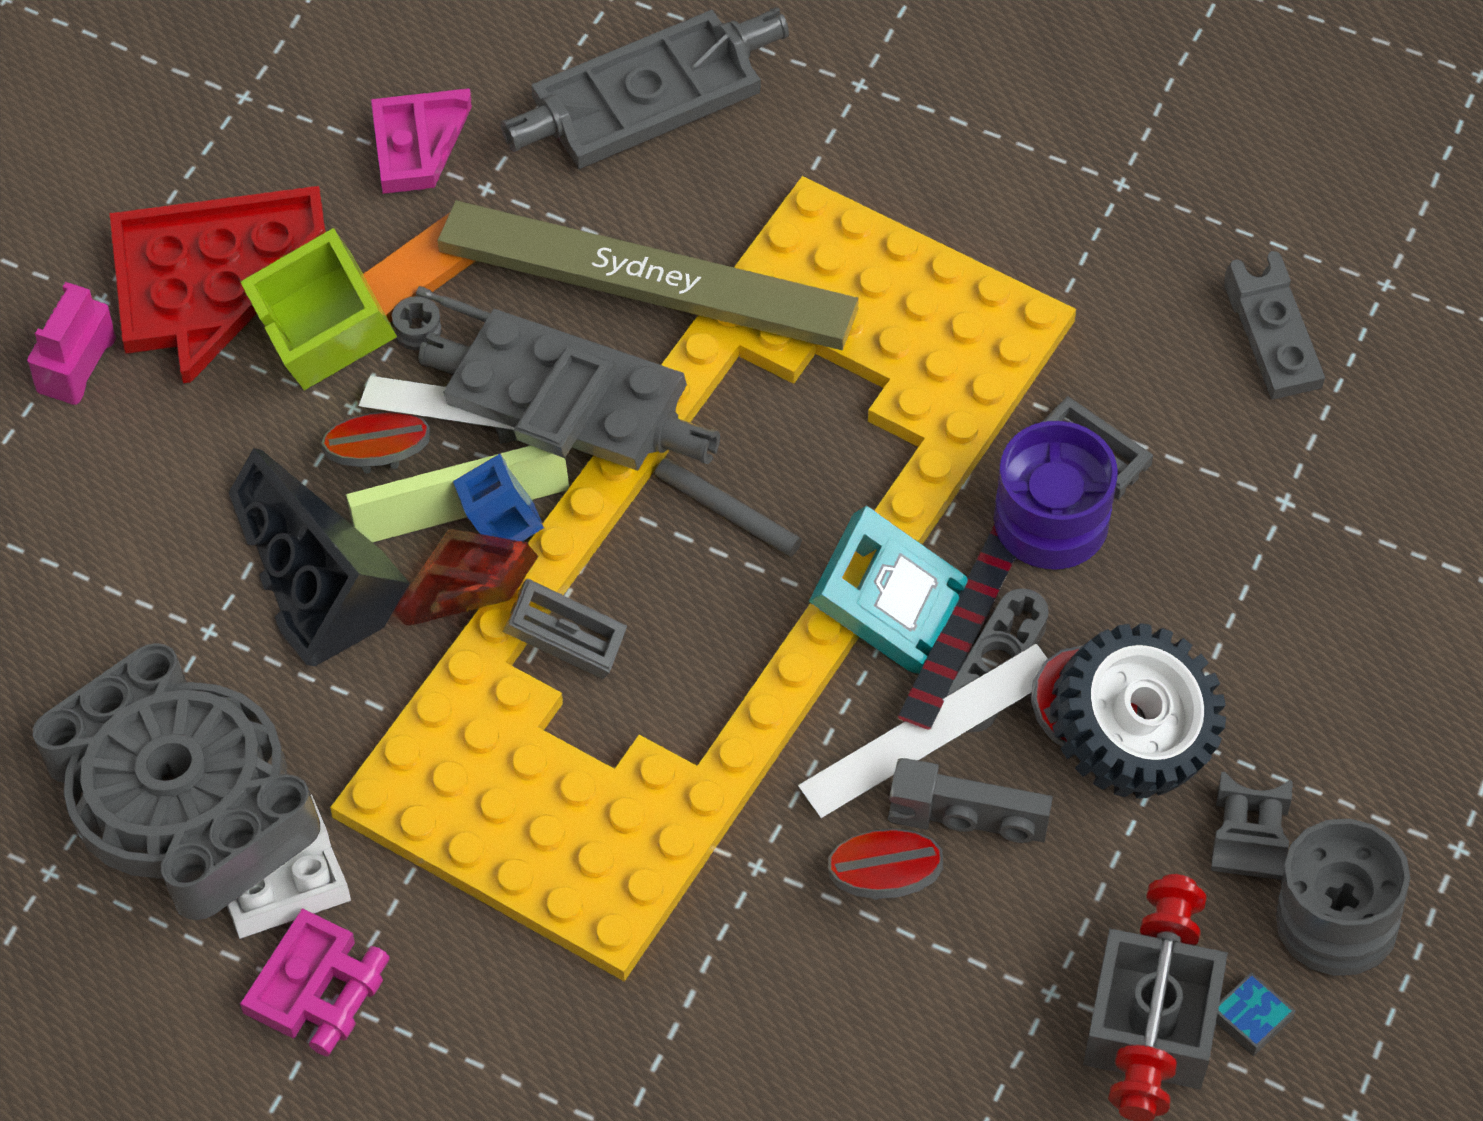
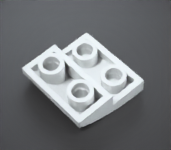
M312 795L321 828L317 839L310 846L227 905L239 939L293 921L302 908L314 914L351 901L346 880L334 855L327 829Z

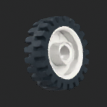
M1139 623L1133 629H1131L1130 624L1118 625L1111 631L1107 629L1084 644L1059 673L1061 676L1055 682L1052 694L1057 697L1050 704L1051 716L1059 717L1058 721L1052 726L1055 737H1065L1067 740L1061 747L1063 754L1067 759L1076 755L1081 761L1074 769L1083 777L1093 772L1096 775L1093 785L1102 790L1110 785H1114V795L1127 797L1135 792L1136 799L1149 798L1155 793L1157 796L1168 793L1198 773L1212 758L1211 755L1218 749L1222 740L1218 735L1225 729L1226 717L1218 715L1226 706L1224 694L1214 695L1213 693L1220 685L1217 675L1212 673L1205 676L1202 672L1209 664L1206 658L1199 654L1192 659L1188 655L1193 646L1191 643L1182 638L1173 644L1171 642L1172 631L1161 628L1152 634V626L1150 624ZM1131 703L1138 705L1142 709L1145 719L1139 717L1134 712Z

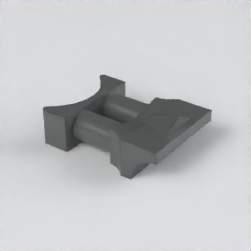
M1221 772L1216 806L1224 807L1223 826L1216 831L1211 871L1282 880L1289 840L1283 833L1281 823L1282 815H1288L1292 800L1293 782L1291 780L1274 789L1253 790L1236 783L1226 772ZM1247 810L1259 812L1258 824L1247 823Z

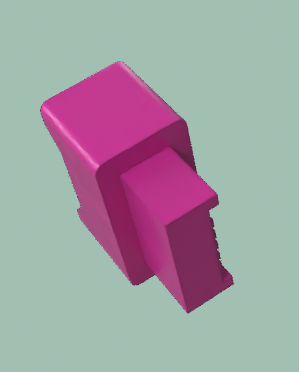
M65 282L63 285L64 295L58 301L53 314L51 313L44 329H37L35 332L37 343L27 360L37 393L77 405L84 396L88 378L105 349L112 347L116 336L108 305L92 300L89 289Z

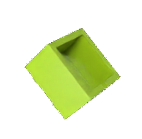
M334 228L241 281L256 313L266 326L264 328L282 362L304 391L397 337L355 258Z

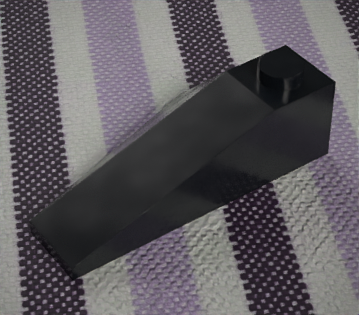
M253 448L228 493L247 544L257 547L265 568L259 576L264 590L273 591L280 612L275 616L280 633L306 665L317 666L383 629L410 583L380 548L261 449Z

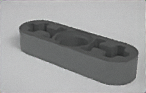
M1015 589L1002 597L950 686L948 696L993 670L987 667L982 660L986 652L1003 650L1013 658L1031 646L1039 644L1046 631L1048 619V605L1040 594L1029 589ZM1023 610L1028 611L1032 614L1031 619L1026 618L1023 621L1016 638L1010 634L1013 616H1019ZM999 712L966 732H980L989 728L994 723Z

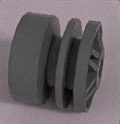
M1351 818L1325 820L1305 829L1290 845L1284 864L1281 892L1276 911L1278 934L1291 956L1312 970L1333 976L1363 973L1380 965L1394 949L1411 879L1407 857L1395 839L1373 824Z

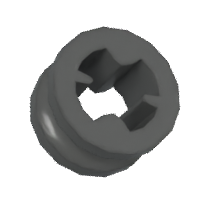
M414 296L400 301L395 306L392 319L398 343L406 349L415 351L420 350L422 342L433 346V343L427 342L425 337L430 333L441 335L440 314L436 304L428 298ZM412 319H424L421 322L422 328H410Z

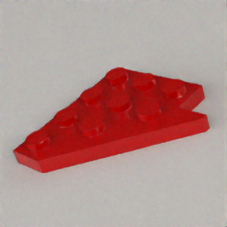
M319 186L110 213L122 341L125 354L178 347L183 384L191 383L257 314L241 281L326 233Z

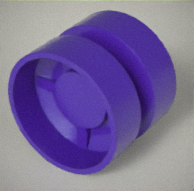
M1046 421L1023 429L1005 447L1000 462L994 525L1001 543L1017 559L1038 568L1065 569L1087 561L1102 547L1108 534L1118 469L1112 450L1099 435L1084 426L1072 422Z

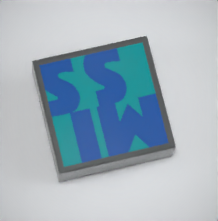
M1251 972L1219 1002L1216 1024L1254 1057L1293 1019L1296 1010Z

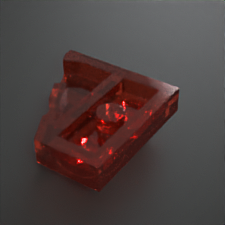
M449 528L393 612L404 625L411 626L509 601L522 584L525 576L537 560L538 555L527 542Z

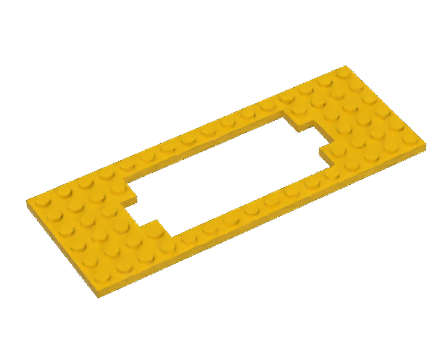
M802 176L734 268L858 297L859 309L844 349L830 348L698 315L661 365L684 373L687 386L677 402L676 413L678 414V419L687 422L693 420L738 357L794 384L816 354L882 387L883 390L868 410V422L917 446L918 449L881 500L875 512L923 545L1075 322L1076 309ZM670 450L664 453H648L638 471L593 455L542 523L544 528L534 534L490 593L505 596L503 600L480 606L331 806L332 818L624 982L859 638V636L810 603L698 766L638 735L614 769L544 731L562 706L563 698L560 691L512 666L527 645V643L503 632L506 622L510 619L513 604L518 599L519 589L528 578L564 595ZM876 550L864 557L855 551L842 578L857 588ZM530 601L529 606L548 615L551 613V610Z

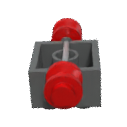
M1180 874L1165 875L1162 879L1155 880L1148 885L1146 898L1156 908V912L1142 919L1141 935L1110 928L1103 957L1083 1065L1125 1074L1124 1081L1111 1086L1108 1099L1113 1106L1119 1109V1114L1122 1117L1131 1121H1153L1155 1116L1164 1115L1169 1111L1171 1098L1164 1090L1160 1089L1161 1082L1201 1090L1210 1059L1228 952L1196 946L1199 942L1201 931L1199 926L1191 920V915L1204 910L1207 896L1193 879Z

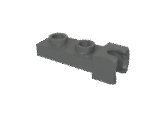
M1271 251L1268 254L1267 262L1269 265L1264 269L1262 277L1252 276L1246 270L1244 263L1241 260L1235 259L1228 265L1224 278L1225 289L1234 313L1239 314L1271 400L1321 389L1325 381V375L1289 287L1291 279L1283 259L1277 251Z
M908 758L897 760L889 797L891 805L888 821L891 823L927 830L931 820L943 823L946 827L955 831L969 832L976 829L1000 834L1003 838L1012 842L1026 843L1033 840L1045 843L1053 796L938 774L939 765Z

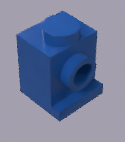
M501 454L496 455L453 481L466 516L496 555L525 541L528 537L544 528L533 500L508 468Z

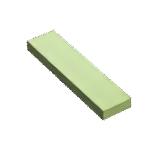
M534 446L501 453L508 468L532 500L569 489L565 458ZM496 455L346 494L352 526L371 542H376L466 518L467 516L453 481Z

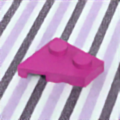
M470 88L371 99L383 194L435 188L472 108Z

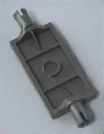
M774 7L768 12L741 23L735 20L721 23L712 9L531 84L532 98L538 108L509 120L501 121L500 125L507 145L510 144L511 151L516 152L524 146L553 135L555 138H559L577 168L581 169L761 93V79L749 61L751 51L779 39L783 40L789 37L786 19L783 14L780 15V9Z
M497 309L492 310L470 346L440 337L435 333H430L425 337L427 342L433 343V346L425 342L421 344L419 363L422 366L432 367L453 375L443 392L448 405L514 428L566 345L575 347L614 362L617 375L571 448L637 471L648 453H664L667 450H671L697 459L704 464H709L713 460V456L707 454V451L715 455L717 453L720 443V433L718 430L708 429L678 419V414L676 413L677 402L687 386L683 372Z

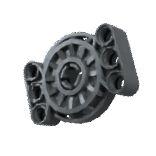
M148 644L137 649L44 713L33 727L34 741L49 774L56 781L65 783L64 797L70 819L89 852L107 866L129 875L157 879L163 878L178 913L186 919L201 920L216 914L310 846L317 839L321 830L320 820L309 788L301 778L287 774V763L277 731L263 709L242 693L226 687L196 682L187 683L177 655L172 648L165 644ZM271 756H272V765L268 764V761H269V759L271 758ZM170 773L174 779L163 781L162 776Z

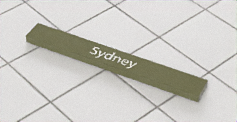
M457 200L437 240L439 252L839 350L844 349L859 309L858 297Z

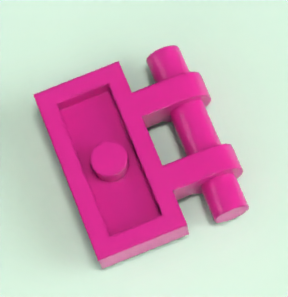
M302 908L240 1003L242 1012L293 1039L306 1020L318 1025L319 1028L310 1040L309 1046L315 1052L323 1056H329L339 1040H346L356 1024L353 1017L366 996L373 997L382 984L383 978L380 974L390 960V957L386 952L375 946L369 947L361 962L348 956V953L355 944L353 933ZM336 977L344 981L346 985L332 1005L320 999L332 978Z

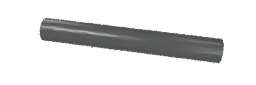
M667 457L659 463L655 472V476L789 557H792L799 549L802 538Z

